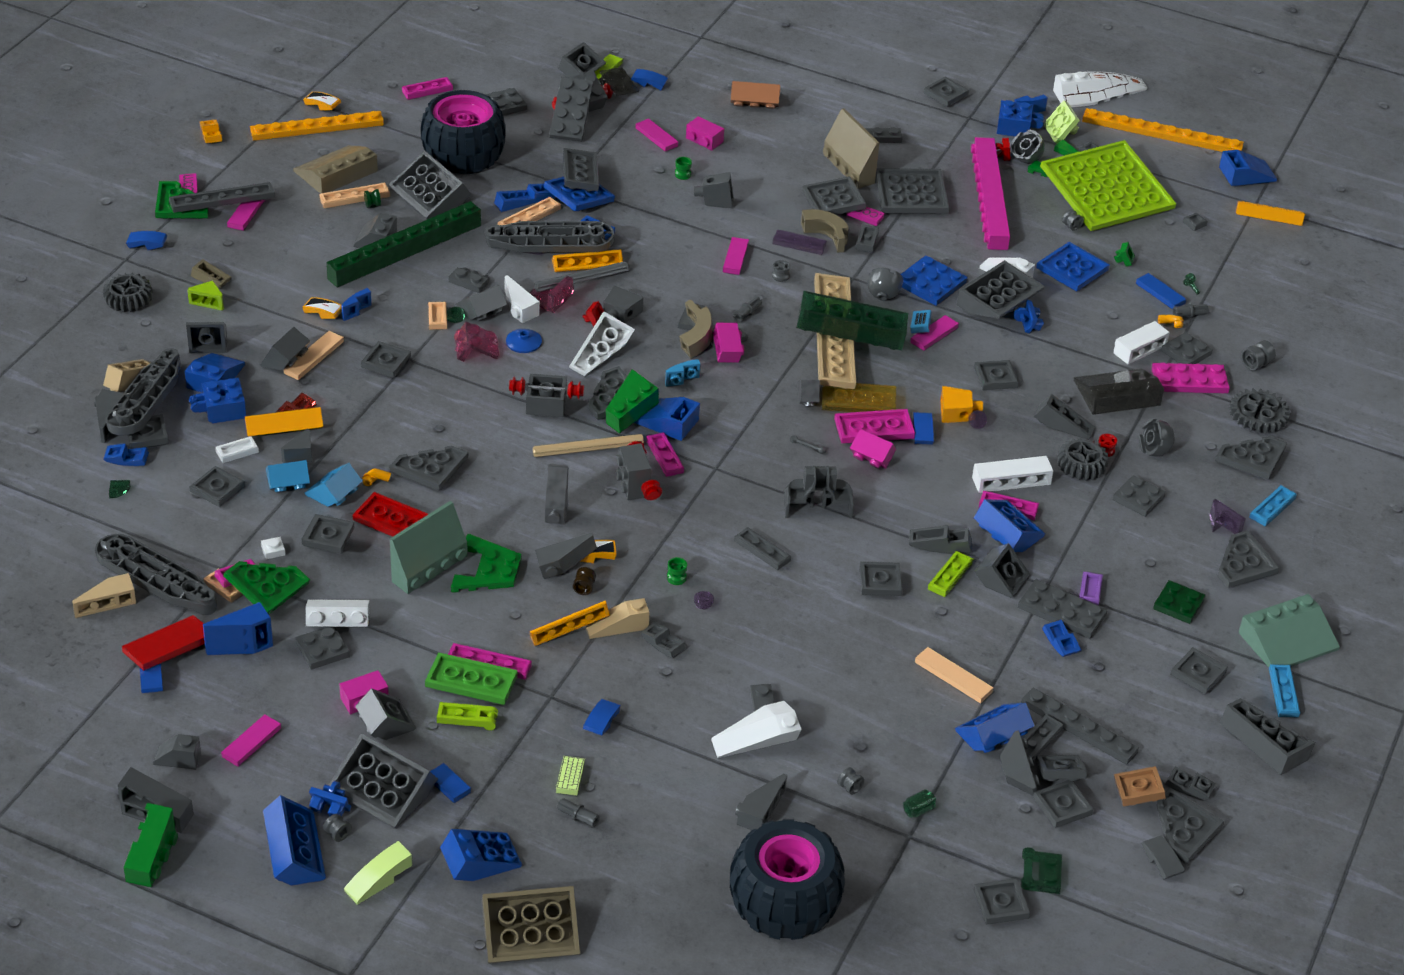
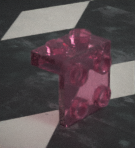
M566 276L553 289L537 292L534 288L530 294L540 302V308L554 313L573 295V278Z
M465 322L461 329L456 331L454 339L458 360L464 362L472 350H476L494 359L499 357L498 340L494 332L487 331L469 322Z

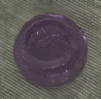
M976 410L969 415V424L973 428L980 429L986 425L987 417L984 412Z
M700 591L694 596V603L699 609H708L714 602V596L707 591Z

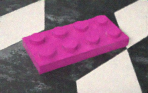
M1152 364L1151 369L1157 392H1229L1224 365Z
M907 409L837 413L834 417L841 444L853 443L860 429L887 441L914 439L915 431Z

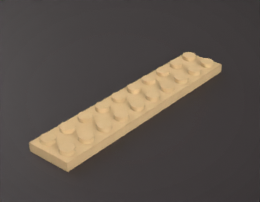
M815 273L818 379L820 380V385L855 389L856 372L850 278Z

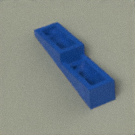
M544 183L528 184L527 190L498 191L494 204L501 212L540 202L548 197L556 198V196L544 188Z

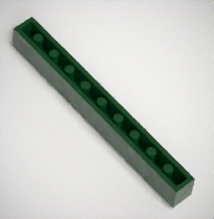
M470 201L326 262L327 279L338 288L481 226V209Z

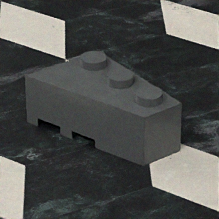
M132 767L129 768L117 785L122 815L145 822L147 817L145 807L147 803L173 808L175 830L179 833H182L194 815L191 799Z

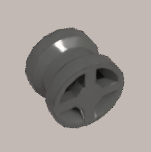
M1073 209L1068 210L1062 217V222L1068 225L1072 231L1079 229L1084 221L1083 217L1078 215Z
M784 260L775 261L773 264L774 271L772 272L773 279L779 282L787 281L790 276L789 262Z
M849 767L840 774L837 783L841 787H845L846 791L853 795L862 788L865 779L861 775H857L855 770Z
M339 814L331 815L323 826V830L327 834H332V838L336 842L344 840L352 829L351 824L343 821L342 816Z

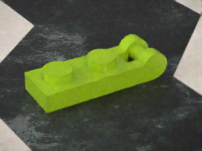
M440 702L437 723L484 727L486 730H494L498 709L493 706Z

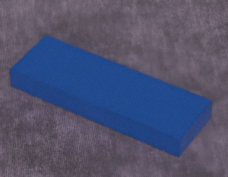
M1150 273L1136 280L1138 286L1171 309L1174 306H1182L1186 303V298Z

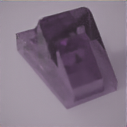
M1214 499L1210 511L1212 532H1215L1221 526L1234 534L1242 532L1246 518L1217 499Z

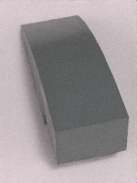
M948 525L911 529L909 545L931 552L954 554L958 551L960 553H971L972 538L969 528L949 530Z

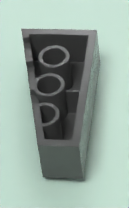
M1241 698L1226 706L1220 724L1280 775L1308 761L1316 742L1311 739L1304 740L1299 737V732L1294 729L1291 731L1280 725L1281 722L1279 720L1265 717L1262 710Z

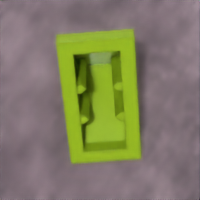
M213 280L188 288L189 304L223 311V295Z

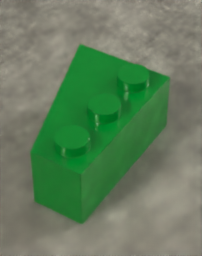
M632 369L606 408V424L619 434L659 403V388Z
M147 803L145 807L147 811L146 820L144 823L140 822L138 830L142 831L138 841H133L123 868L126 882L152 887L155 879L160 877L163 863L168 861L172 845L175 846L177 843L178 833L175 830L173 808Z

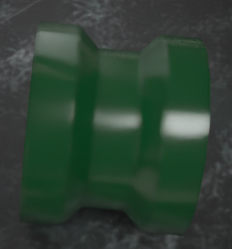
M375 189L373 192L364 191V200L367 208L373 205L381 206L378 189Z

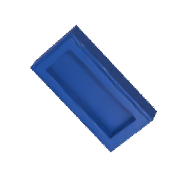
M445 763L430 771L438 778L434 785L453 803L471 793V788Z

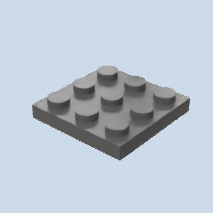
M850 176L802 186V191L812 209L828 211L835 215L866 209V202Z

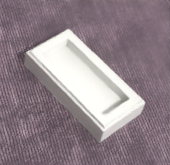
M252 436L217 446L216 453L222 463L259 453V448Z

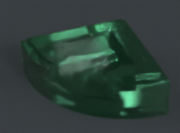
M110 480L109 499L117 498L127 493L131 487L130 480Z

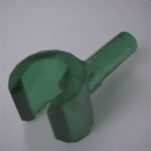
M1192 273L1185 275L1186 279L1183 280V284L1185 286L1189 285L1198 295L1200 291L1194 285L1196 281L1195 275Z

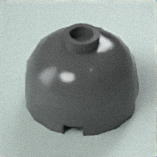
M1029 129L1027 130L1028 132L1018 133L1011 143L1012 154L1023 163H1033L1039 160L1044 153L1045 144L1042 137L1036 131Z
M876 268L872 270L871 274L869 273L868 288L870 293L881 301L890 300L900 293L903 277L899 272L896 271L894 274L890 272L889 268Z
M1147 420L1142 427L1144 429L1143 435L1140 434L1139 436L1141 451L1149 456H1162L1168 453L1175 441L1172 427L1162 420Z

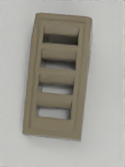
M204 259L192 267L191 277L205 283L213 280L219 288L231 280V276Z

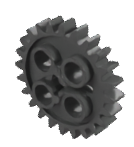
M1252 388L1251 392L1245 389V392L1239 391V394H1235L1234 398L1231 399L1229 407L1233 420H1238L1237 424H1244L1243 428L1250 427V431L1256 429L1258 433L1260 430L1267 433L1268 430L1274 432L1275 429L1280 430L1281 427H1285V424L1288 423L1290 411L1289 406H1286V401H1281L1282 397H1275L1276 393L1269 394V390L1263 392L1262 389L1256 391L1254 388ZM1264 402L1260 410L1258 419H1255L1256 415L1258 414L1261 403Z

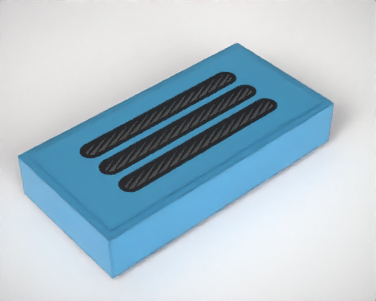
M931 310L913 311L910 327L912 334L929 332L932 316Z

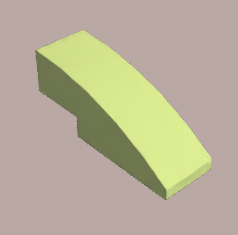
M397 841L364 866L345 886L344 891L357 905L393 884L396 875L411 867L412 854Z

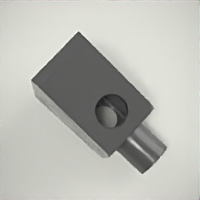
M726 172L704 177L702 186H694V196H704L706 206L732 208L734 195L731 173Z
M614 286L604 300L603 310L621 322L627 323L643 311L644 297Z

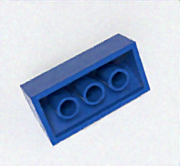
M280 795L263 810L274 878L291 886L324 880L326 875L314 811Z

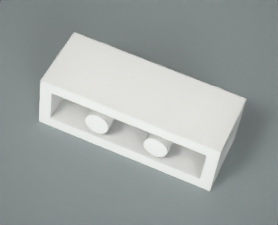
M1154 321L1116 339L1113 353L1125 363L1130 364L1161 349L1162 345L1168 342L1170 332Z
M369 600L307 601L306 626L368 627Z

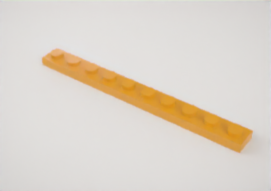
M1086 108L1082 120L1085 123L1220 152L1228 150L1242 151L1244 144L1243 141L1177 128L1172 125H1163L1158 122L1144 121L1143 119L1130 118L1125 115H1116L1096 109Z

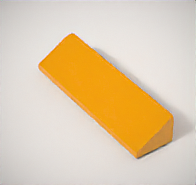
M1238 201L1236 214L1299 226L1303 225L1305 213L1301 211L1245 201Z
M622 250L553 255L552 257L555 272L589 270L623 262Z
M321 407L245 416L247 436L323 427Z
M606 600L530 631V637L534 646L610 616Z

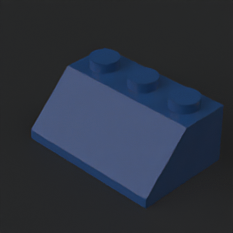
M984 499L974 516L979 526L990 532L993 539L1001 542L1003 545L1009 543L1015 552H1024L1046 534L1008 500Z
M1026 703L1003 704L955 727V730L974 751L983 750L984 753L994 750L995 745L999 743L1000 745L1008 743L1015 731L1019 730L1020 736L1028 733L1027 729L1035 725Z

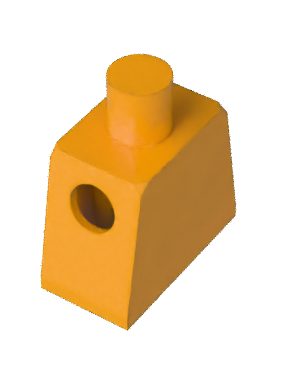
M942 386L940 399L942 423L967 422L971 420L972 412L983 411V401H973L972 391Z

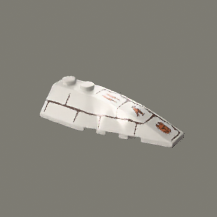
M1112 72L1059 74L1055 76L1053 88L1060 103L1066 101L1071 108L1096 105L1101 100L1107 102L1115 96L1121 98L1126 93L1131 95L1147 90V86L1142 79Z

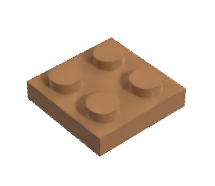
M1156 766L1114 774L1123 807L1166 799L1165 790Z

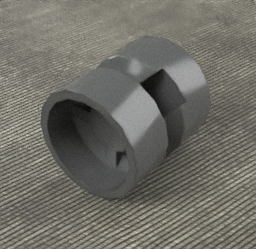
M1266 340L1244 349L1241 354L1243 364L1252 371L1272 362L1276 357L1273 345Z

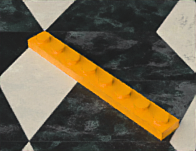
M371 111L332 117L325 116L315 119L290 120L280 123L274 122L263 125L257 124L250 126L252 140L255 141L383 126L384 121L381 111Z

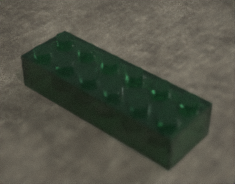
M803 291L796 328L902 351L907 334L909 313Z

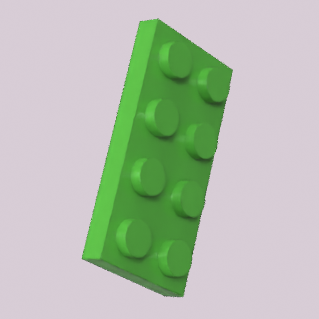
M438 652L425 680V687L505 705L517 678V670Z

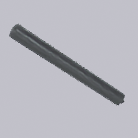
M624 261L535 282L534 288L537 292H542L627 272L629 265Z

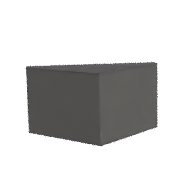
M309 429L304 430L281 447L283 463L303 460L312 462Z

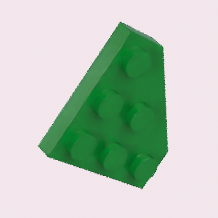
M159 181L155 218H208L209 208L173 213L169 197L192 194L194 192L189 189L185 190L177 181Z
M243 561L237 562L225 571L223 576L252 604L260 602L268 614L281 606L310 582V579L296 566H288L286 568L266 563L252 565Z

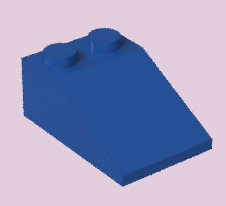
M215 353L195 359L185 370L186 388L202 393L201 383L233 379L245 366V362Z

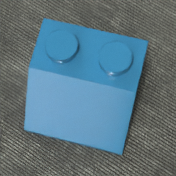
M307 460L268 465L266 467L270 490L275 489V492L287 491L286 487L294 486V490L306 488V484L310 483Z
M347 463L328 472L309 488L305 494L327 507L333 504L338 506L346 500L345 496L347 494L351 495L359 489L357 486L362 482V479L351 464Z

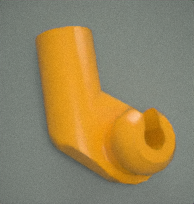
M1158 315L1159 324L1174 323L1175 328L1183 327L1184 319L1181 316Z
M374 468L363 475V484L369 487L378 479L388 482L391 473Z

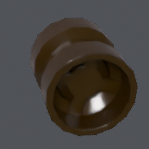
M581 567L577 570L576 579L573 583V589L576 593L580 595L591 593L596 579L595 571L588 567Z

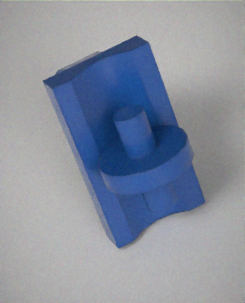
M1031 300L1026 301L1024 308L1019 307L1014 311V318L1016 321L1022 322L1025 333L1030 334L1032 329L1040 331L1044 325L1043 319L1039 318L1040 308L1034 307Z
M333 781L331 786L325 784L323 790L311 787L309 791L312 797L309 808L316 813H321L324 805L330 806L328 810L329 816L333 814L342 816L344 811L349 812L351 809V805L348 804V798L344 797L345 790L340 789V782Z

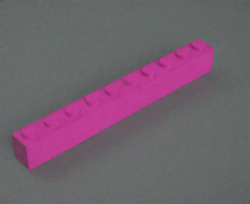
M975 137L974 144H971L972 163H974L975 182H977L978 202H980L979 212H981V222H983L984 242L987 243V249L1008 250L1010 233L995 139Z

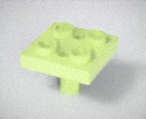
M1063 101L1046 120L1044 127L1057 144L1062 139L1064 140L1069 133L1074 135L1078 132L1079 127L1077 124L1080 120L1069 103Z

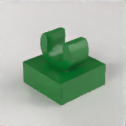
M1129 242L1122 243L1121 249L1115 252L1117 256H1114L1116 263L1123 261L1125 267L1130 266L1135 257Z

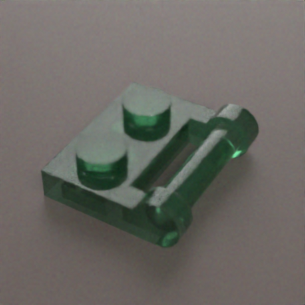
M1030 847L1024 848L1022 851L1024 873L1021 879V887L1025 890L1060 894L1062 854L1038 852ZM1033 862H1039L1038 880L1032 878Z

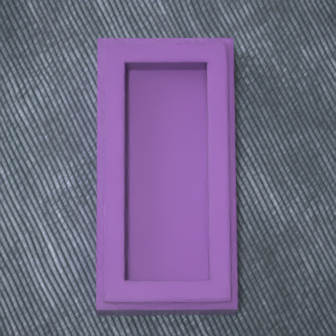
M1083 571L1079 598L1099 605L1103 575Z

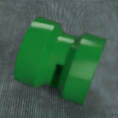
M688 157L677 158L675 161V177L680 180L689 179L691 177L690 168L692 167V160Z
M679 557L670 559L667 567V580L670 584L682 585L686 582L687 562Z

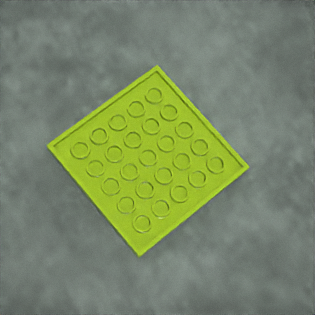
M1125 140L1041 161L1040 167L1077 214L1083 217V222L1090 231L1168 211L1176 207V202Z

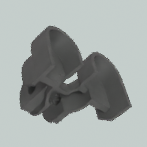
M805 466L803 479H795L785 488V518H788L790 503L807 504L808 498L810 508H813V495L815 491H823L822 508L826 506V498H831L832 504H848L849 518L853 517V490L846 481L837 479L836 466Z

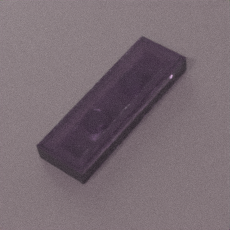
M777 230L772 244L822 255L827 241Z

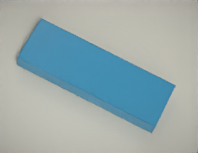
M1280 485L1250 513L1249 518L1266 527L1296 499L1297 494Z
M1270 664L1269 673L1278 717H1299L1300 709L1291 666Z

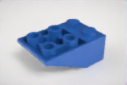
M1240 150L1222 152L1219 168L1231 186L1277 181L1276 176L1265 160Z
M685 397L661 398L656 406L634 423L659 433L664 432L665 435L682 441L699 421L700 403Z
M260 602L203 624L207 655L255 654L273 647L271 617Z
M451 829L440 846L454 880L475 881L522 866L508 833Z

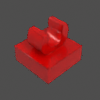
M1002 138V144H995L996 150L1000 149L996 151L997 157L1003 155L1004 161H1010L1009 138Z
M593 302L586 311V314L583 315L585 322L591 321L593 327L602 313L605 312L600 302Z

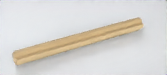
M642 434L539 445L533 447L534 457L619 448L627 446L633 441H641L644 444V438Z

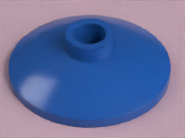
M517 329L510 332L506 337L508 348L518 353L536 351L542 344L540 334L530 329Z

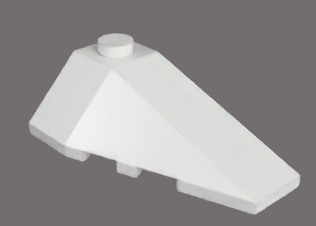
M603 312L569 368L586 376L625 346L635 329Z
M785 701L764 705L712 737L711 740L717 758H722L797 740L801 727L795 710Z

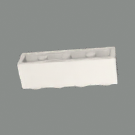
M1047 456L974 464L972 479L978 493H982L983 490L991 492L1051 485L1053 469Z

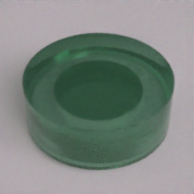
M460 307L448 309V321L452 323L462 322L465 319V311Z

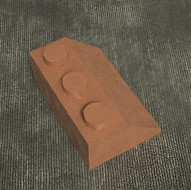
M732 81L731 103H734V106L748 104L754 108H758L759 105L766 106L768 109L779 107V84Z

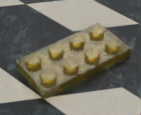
M856 383L855 389H844L823 385L822 410L842 412L896 410V386Z

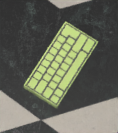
M563 756L556 793L578 795L585 764L584 758Z

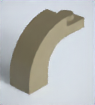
M817 209L802 210L801 225L804 234H825L834 241L837 253L844 252L845 245L848 242L849 227L847 223L839 216L828 211Z
M690 299L685 302L687 315L693 320L695 326L688 332L680 335L679 338L682 350L691 359L702 353L710 345L713 339L714 328L711 313L707 306L701 309L698 304H695Z

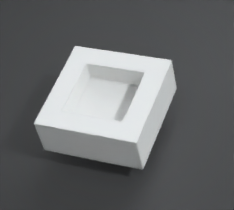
M281 537L261 541V547L266 559L285 556V548Z

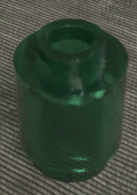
M924 789L908 797L903 802V809L910 818L919 817L935 808L936 798L932 792Z

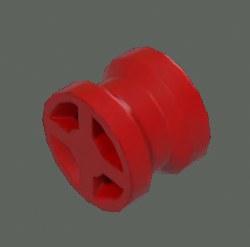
M1102 434L1099 437V444L1105 448L1108 457L1115 454L1117 438L1112 434Z

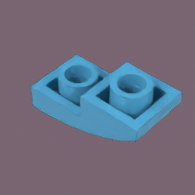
M699 359L686 361L667 369L665 386L684 385L685 379L700 378Z

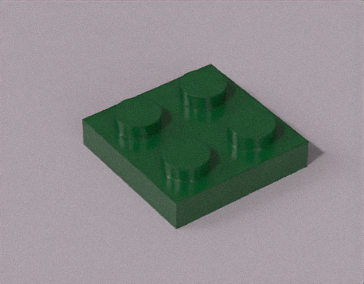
M1168 580L1155 601L1153 609L1190 624L1202 605L1205 594Z

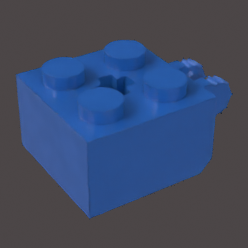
M1001 100L997 134L1016 136L1020 132H1028L1027 130L1030 128H1042L1044 116L1032 112L1033 104Z
M239 378L201 383L202 393L192 395L189 398L191 410L195 413L206 412L208 421L211 423L245 419V400Z

